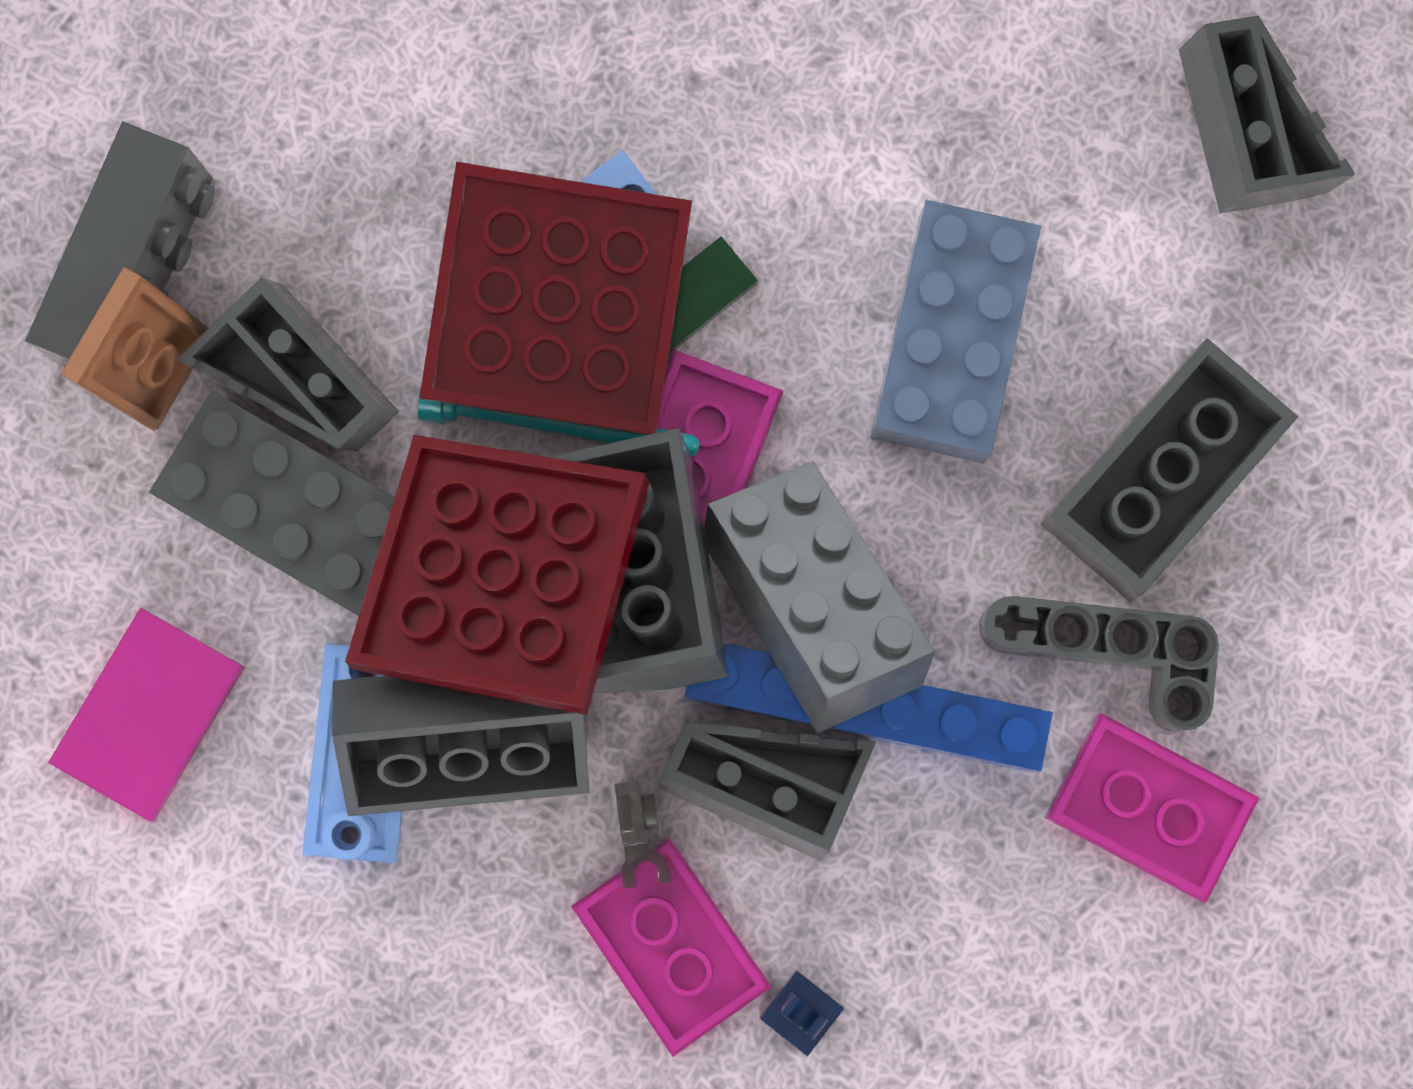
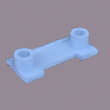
M325 644L302 855L331 857L342 860L353 859L397 863L402 811L348 816L332 738V689L334 680L362 677L360 671L351 669L345 663L349 646ZM348 826L355 827L359 835L356 842L352 844L345 842L342 835L344 829Z

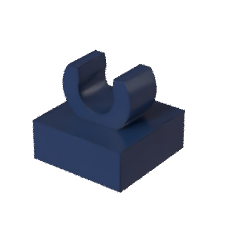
M795 970L759 1018L808 1057L844 1010V1007L803 974Z

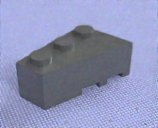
M1259 15L1204 24L1178 49L1220 214L1328 194L1355 175L1346 158L1342 161L1339 160L1321 131L1326 125L1318 112L1311 113L1296 90L1293 82L1297 78Z
M263 277L244 293L177 359L341 450L358 452L399 412L283 284Z
M686 721L663 770L658 788L822 861L831 850L876 741L820 738L819 735L800 733V735L762 732V729Z

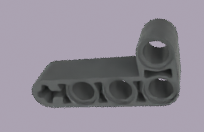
M1020 596L1003 597L989 605L981 615L979 631L984 643L992 650L1001 653L1152 670L1149 710L1154 721L1163 729L1172 732L1196 729L1203 725L1211 716L1214 704L1219 644L1218 636L1213 626L1204 619L1195 616ZM1007 610L1013 611L1012 617L1014 621L1031 624L1039 620L1037 612L1043 613L1037 631L1021 630L1012 634L1010 640L1005 639L1004 629L995 627L994 620L1004 616ZM1059 616H1067L1074 619L1081 629L1080 641L1073 648L1062 646L1054 636L1053 627ZM1119 623L1130 624L1139 634L1140 642L1134 654L1122 653L1113 641L1114 629ZM1179 629L1189 631L1197 640L1198 651L1192 661L1181 659L1173 649V638ZM1037 633L1039 645L1033 643ZM1175 688L1183 689L1192 699V712L1184 721L1176 719L1168 710V696Z

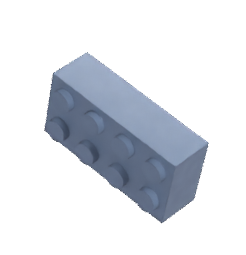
M925 200L918 221L870 438L982 464L991 456L1042 225Z

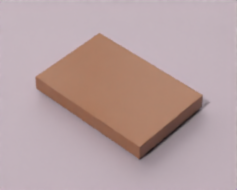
M123 267L60 375L155 432L156 429L158 430L193 368L177 359L209 328L142 276Z

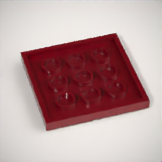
M456 161L419 396L420 400L644 435L657 433L692 200Z
M413 435L345 663L353 670L588 715L649 486L645 473Z

